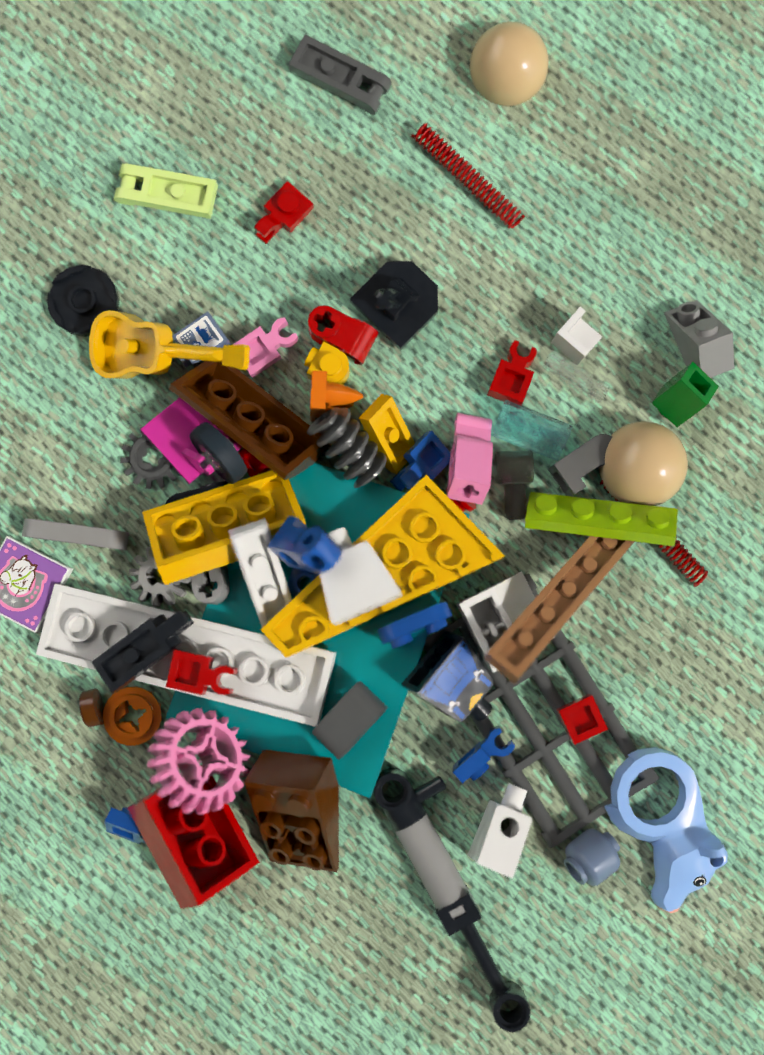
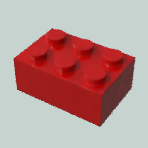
M209 775L208 780L203 783V791H210L217 782L213 775ZM161 786L127 807L180 908L199 907L260 862L228 803H223L224 806L220 810L213 812L209 809L208 813L198 815L195 809L188 814L182 813L181 804L174 808L168 807L170 794L163 797L157 796L159 789L162 788Z

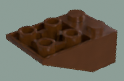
M263 749L244 783L270 861L281 865L290 864L307 867L317 871L337 872L339 869V785L332 758Z

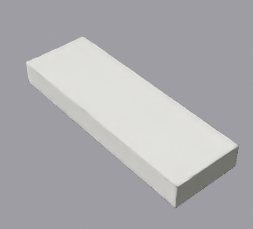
M265 518L228 531L262 627L292 600L279 558L267 546L272 540V536Z

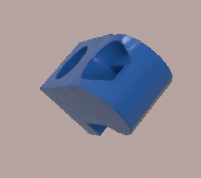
M288 516L267 545L289 567L315 573L329 571L339 561L342 553L341 547L321 527L314 526L308 528L298 517Z

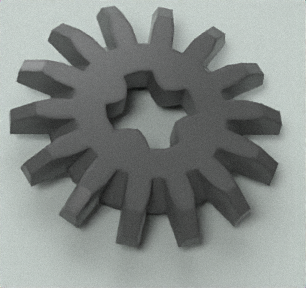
M133 433L128 436L134 444L132 447L123 444L121 449L130 453L129 457L120 458V462L130 463L131 467L125 470L124 473L126 476L134 472L137 474L133 481L134 484L138 485L144 478L147 479L146 489H151L153 480H157L159 487L163 488L165 487L164 476L167 475L172 481L177 479L171 472L173 466L164 456L158 459L159 465L156 467H152L151 463L143 462V457L148 455V448L153 447L155 452H159L143 433L139 439Z

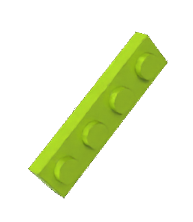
M530 492L525 517V528L674 546L677 534L678 509Z

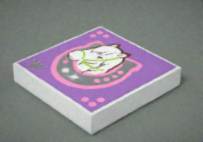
M6 536L0 547V615L34 633H40L44 625L54 584L65 585L73 568L11 536Z

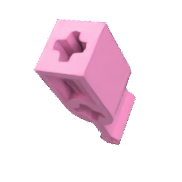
M457 412L454 423V441L450 454L446 495L450 499L482 505L491 486L493 442H491L492 419Z

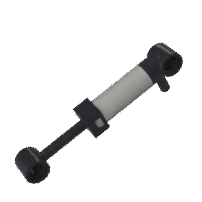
M398 768L383 770L379 773L374 787L376 801L382 807L430 896L448 936L461 930L492 988L489 1003L495 1023L506 1032L522 1030L528 1024L531 1013L524 990L513 981H504L474 925V922L482 918L480 909L422 805L423 801L446 789L444 781L438 776L414 789L404 771ZM396 780L401 783L403 790L398 796L389 797L383 792V785L387 781ZM515 1000L518 1002L516 1008L511 1011L501 1009L505 1001Z

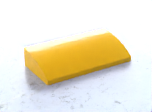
M272 470L237 481L234 484L230 483L142 512L156 567L164 585L237 562L238 558L228 532L231 529L265 518L273 538L288 516L298 517L306 525L289 479H282Z

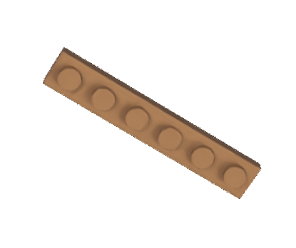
M589 536L485 655L484 660L515 684L633 545L634 541Z

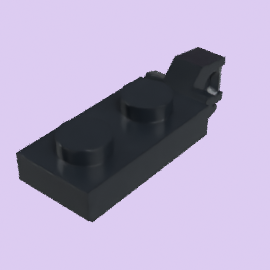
M178 611L168 619H166L164 614L156 618H150L91 663L110 692L117 693L174 651L175 647L182 642L178 635L193 625L194 622L187 611Z

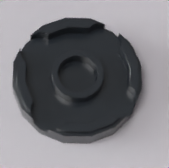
M88 265L68 267L53 280V286L47 295L49 314L56 324L70 334L79 336H90L94 319L104 311H118L120 303L117 287L110 277L100 269L98 270Z

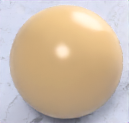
M503 22L489 28L476 42L470 58V74L475 88L485 99L502 106L519 105L533 98L543 86L548 73L549 58L544 41L533 28L520 22Z

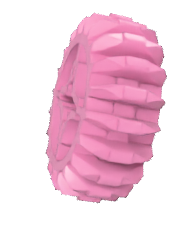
M196 708L190 714L188 711H182L176 715V719L170 718L166 720L163 725L164 729L155 732L153 737L158 743L150 745L147 751L156 756V758L148 761L146 767L156 769L157 774L152 776L149 782L157 783L160 781L162 788L159 789L157 796L171 795L168 807L174 808L181 804L182 813L186 814L193 812L194 809L198 815L208 813L209 809L215 812L222 809L223 803L232 802L236 798L234 792L242 790L245 786L240 778L247 776L250 771L242 766V763L248 761L250 755L242 753L241 748L245 746L247 741H238L235 737L240 727H233L231 729L227 727L229 717L223 716L217 720L216 710H210L204 714L201 708ZM184 733H197L196 740L191 742V746L177 747ZM195 755H198L200 757L198 759V762L196 761ZM177 767L181 770L182 775H183V778H182V776L180 775V773H179ZM220 774L219 780L212 790H202V785L208 780L209 775Z

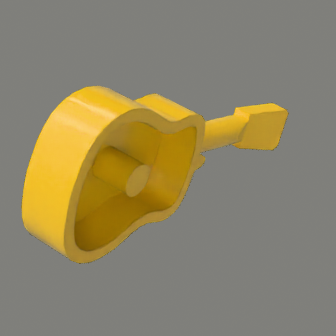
M111 310L104 311L94 319L89 336L90 361L96 373L105 378L128 379L140 374L162 375L168 372L172 358L221 362L224 366L241 370L249 368V345L212 347L173 343L172 331L168 325L146 322L131 313Z

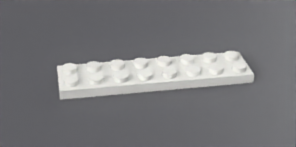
M55 583L36 655L96 670L91 663L94 659L148 619L156 618L161 614H164L166 619H168L176 612ZM190 616L194 624L178 635L182 642L175 648L214 657L212 665L214 669L225 665L237 668V674L224 673L221 676V684L224 687L232 688L233 693L228 695L217 694L210 685L207 687L206 695H198L166 687L173 651L134 679L316 727L321 720L337 652L310 647L286 658L265 634Z

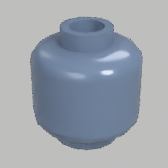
M587 829L567 844L564 865L579 884L584 885L587 883L590 886H598L619 869L620 858L617 852L620 850V846L610 833L604 832L602 834L598 830Z

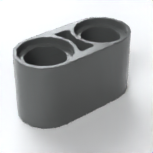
M359 681L312 731V734L340 760L373 726L388 707L367 686Z

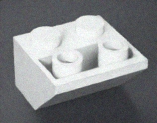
M522 571L456 603L483 660L492 646L535 599ZM484 660L488 670L493 673L498 671Z

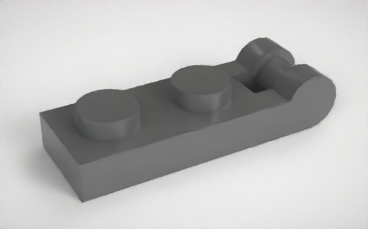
M306 34L288 64L290 72L357 105L361 110L371 115L376 114L381 105L379 99L382 94H387L392 84L391 80L383 73ZM362 82L370 86L368 92L359 89Z

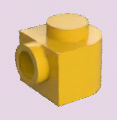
M324 341L320 349L313 347L310 350L304 366L309 368L306 373L310 380H312V371H327V381L343 385L348 380L350 374L347 356Z

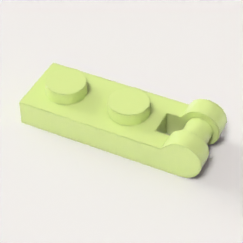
M121 164L119 177L122 180L120 187L116 188L114 200L117 203L131 206L138 205L211 219L218 188L216 180L133 164ZM136 182H143L141 191L135 190Z

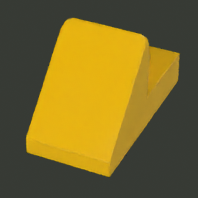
M381 394L359 417V420L364 427L363 430L369 435L368 441H374L378 446L377 452L380 451L386 455L385 467L390 472L397 474L407 463L403 455L415 442L392 396Z

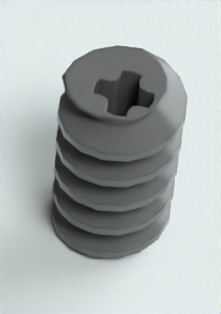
M335 407L326 411L315 420L306 433L309 436L318 432L321 433V436L316 441V445L318 447L328 443L331 445L326 451L325 456L331 458L338 454L340 457L334 463V467L340 469L348 466L349 468L343 474V478L349 480L356 476L357 480L353 486L358 488L370 482L382 471L387 458L384 453L377 452L378 446L374 441H368V433L365 430H359L360 424L358 420L350 419L351 412L348 408Z

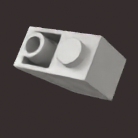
M698 300L683 303L677 308L664 312L686 366L694 362L710 378L734 369L733 332Z

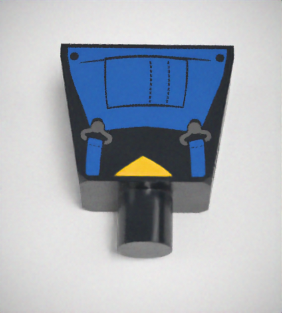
M448 631L442 634L401 684L412 694L460 723L465 721L469 715L476 721H482L492 710V705L484 698L493 686L492 677L464 637Z

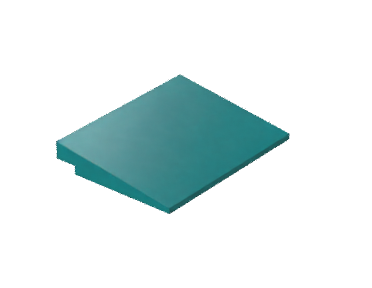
M317 463L312 464L300 474L290 478L289 481L305 518L306 526L308 528L319 526L327 533L340 528H346L352 544L406 494L371 481L361 487L354 488L353 485L357 480L356 476L345 480L343 478L344 472ZM279 558L288 585V579L293 567H289ZM228 568L230 592L227 598L217 605L207 604L202 619L264 634L260 630L262 626L242 569L238 568L229 571ZM309 577L301 580L300 587L302 590L311 583ZM214 583L212 590L217 589V583ZM445 585L313 646L337 652L321 720L359 681L367 686L388 707L373 726L340 760L312 734L315 726L175 691L165 718L176 719L178 713L188 711L190 714L196 708H201L204 714L210 710H216L217 720L223 716L229 717L227 725L229 729L240 727L235 737L238 741H247L245 746L242 747L243 749L258 755L261 754L263 749L330 757L332 758L338 785L371 799L408 690L401 684L417 666L428 636L425 629L411 634L412 642L392 649L390 643L382 645L377 630L439 604Z

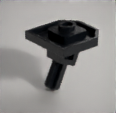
M387 261L349 300L359 312L401 351L438 314V285L413 261Z

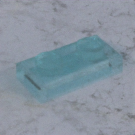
M505 399L491 436L558 461L572 431V425Z

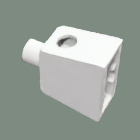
M340 528L328 533L342 550L341 557L336 565L327 572L319 573L332 624L337 626L403 597L399 587L368 541L353 546L346 528Z
M508 783L501 804L492 800L489 801L467 855L477 864L513 879L532 818L521 813L529 791ZM505 818H508V828L504 831H501V822Z

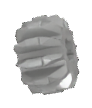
M148 547L146 548L148 560L143 556L137 555L134 560L141 566L140 569H129V575L138 576L139 578L138 581L130 584L132 590L143 588L138 599L145 602L151 597L153 607H160L163 599L167 605H174L175 596L173 592L178 596L185 597L187 592L179 585L181 582L191 583V577L164 585L162 582L155 583L154 579L157 576H153L157 567L152 548Z

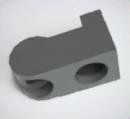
M599 434L548 468V471L566 496H573L587 487L581 478L593 469H599L600 466L605 465V453L612 436Z

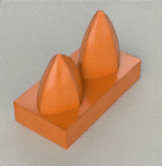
M312 371L310 421L314 422L315 418H319L323 413L332 408L352 407L354 402L363 398V394L348 386L327 381V371Z

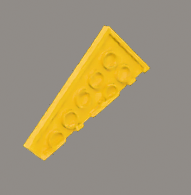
M425 475L353 543V546L364 541L370 543L399 587L403 597L336 626L330 620L319 574L260 630L286 658H289L503 559L505 555Z

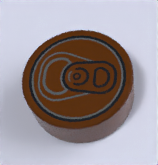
M97 688L83 691L79 697V708L83 722L88 727L103 725L104 706L100 691Z

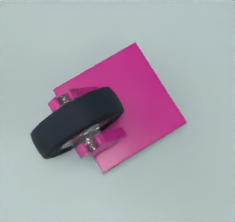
M180 397L140 429L189 485L201 474L205 473L207 476H210L214 471L228 483L234 484L247 472V467L238 453L242 446Z

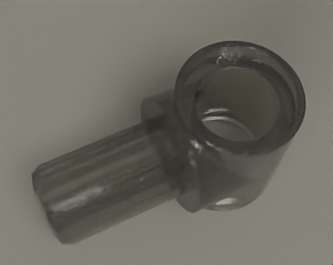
M532 450L495 451V463H497L495 481L498 486H504L505 518L512 521L523 520L526 517L525 486L531 485L534 480Z

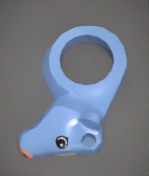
M657 747L637 749L628 754L629 757L616 769L610 786L611 804L604 807L610 820L620 831L652 844L655 883L651 890V897L654 904L660 910L674 913L680 909L690 893L709 884L715 871L728 862L727 851L723 843L707 827L699 785L691 767L671 751ZM659 766L673 771L678 781L679 795L676 805L671 811L659 819L652 820L635 816L629 805V790L638 774L650 767Z

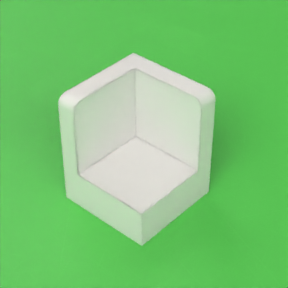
M581 306L551 341L557 349L576 365L584 359L602 338L598 332L581 319L586 312Z

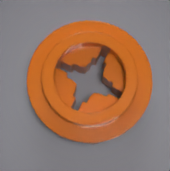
M138 686L123 688L114 693L105 704L103 710L104 727L109 736L120 744L127 746L143 744L154 736L163 719L160 709L161 703L156 700L151 691ZM129 705H132L134 710L146 709L143 716L138 718V727L132 721L119 722L120 719L124 718V715L129 713Z

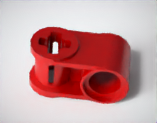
M326 305L314 308L309 314L308 328L312 340L320 345L324 341L342 351L346 356L355 359V364L363 365L378 335V331L374 327ZM325 319L330 320V328L326 327L323 332L318 330V323H323Z

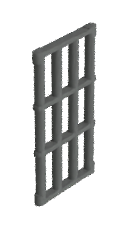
M528 573L524 576L536 598L538 595L536 591L537 585ZM460 617L446 628L427 636L424 649L428 652L445 631L453 632L459 629L492 677L493 685L496 689L486 694L484 698L490 703L499 696L502 697L535 750L517 762L511 753L507 756H495L504 769L502 773L505 778H510L513 785L529 791L525 804L542 829L541 835L549 848H553L607 812L604 806L611 804L610 786L613 778L588 739L575 745L608 797L607 800L589 810L552 751L570 740L566 730L547 742L513 688L529 677H532L563 726L556 709L566 704L543 669L562 657L585 695L591 694L608 731L625 758L627 759L629 757L628 754L634 752L637 748L613 712L615 710L613 704L606 701L574 651L576 646L572 641L567 640L562 630L551 640L557 650L540 661L536 658L514 684L507 680L499 671L493 673L488 670L463 618ZM488 716L482 721H476L472 718L483 737L486 738L489 731L494 728ZM498 735L494 740L495 744L500 747L505 746L504 741ZM538 759H541L577 816L576 820L560 830L522 772L524 768ZM653 767L638 774L639 779L631 784L629 797L643 788H647L659 779Z

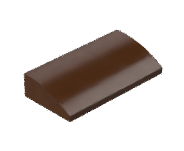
M205 361L170 384L169 389L284 480L295 477L319 460L326 446L325 444L318 447L316 441L321 436L319 432L309 436L306 433L310 427L309 424L237 368L224 366L221 362Z

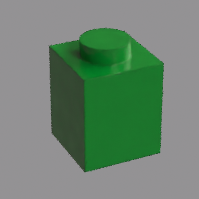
M691 362L663 385L651 403L663 417L667 418L676 427H679L708 405L719 386L694 362Z

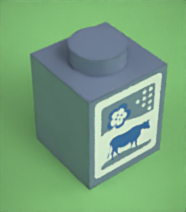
M208 311L172 336L179 344L212 347L231 345ZM180 359L186 368L191 364L197 367L205 362L201 360Z

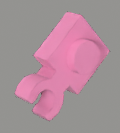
M285 317L276 320L269 333L265 334L260 326L233 344L249 345L250 355L247 371L252 378L282 359L277 351L278 348L292 347L299 340L296 333L286 338L279 335L281 329L288 325Z

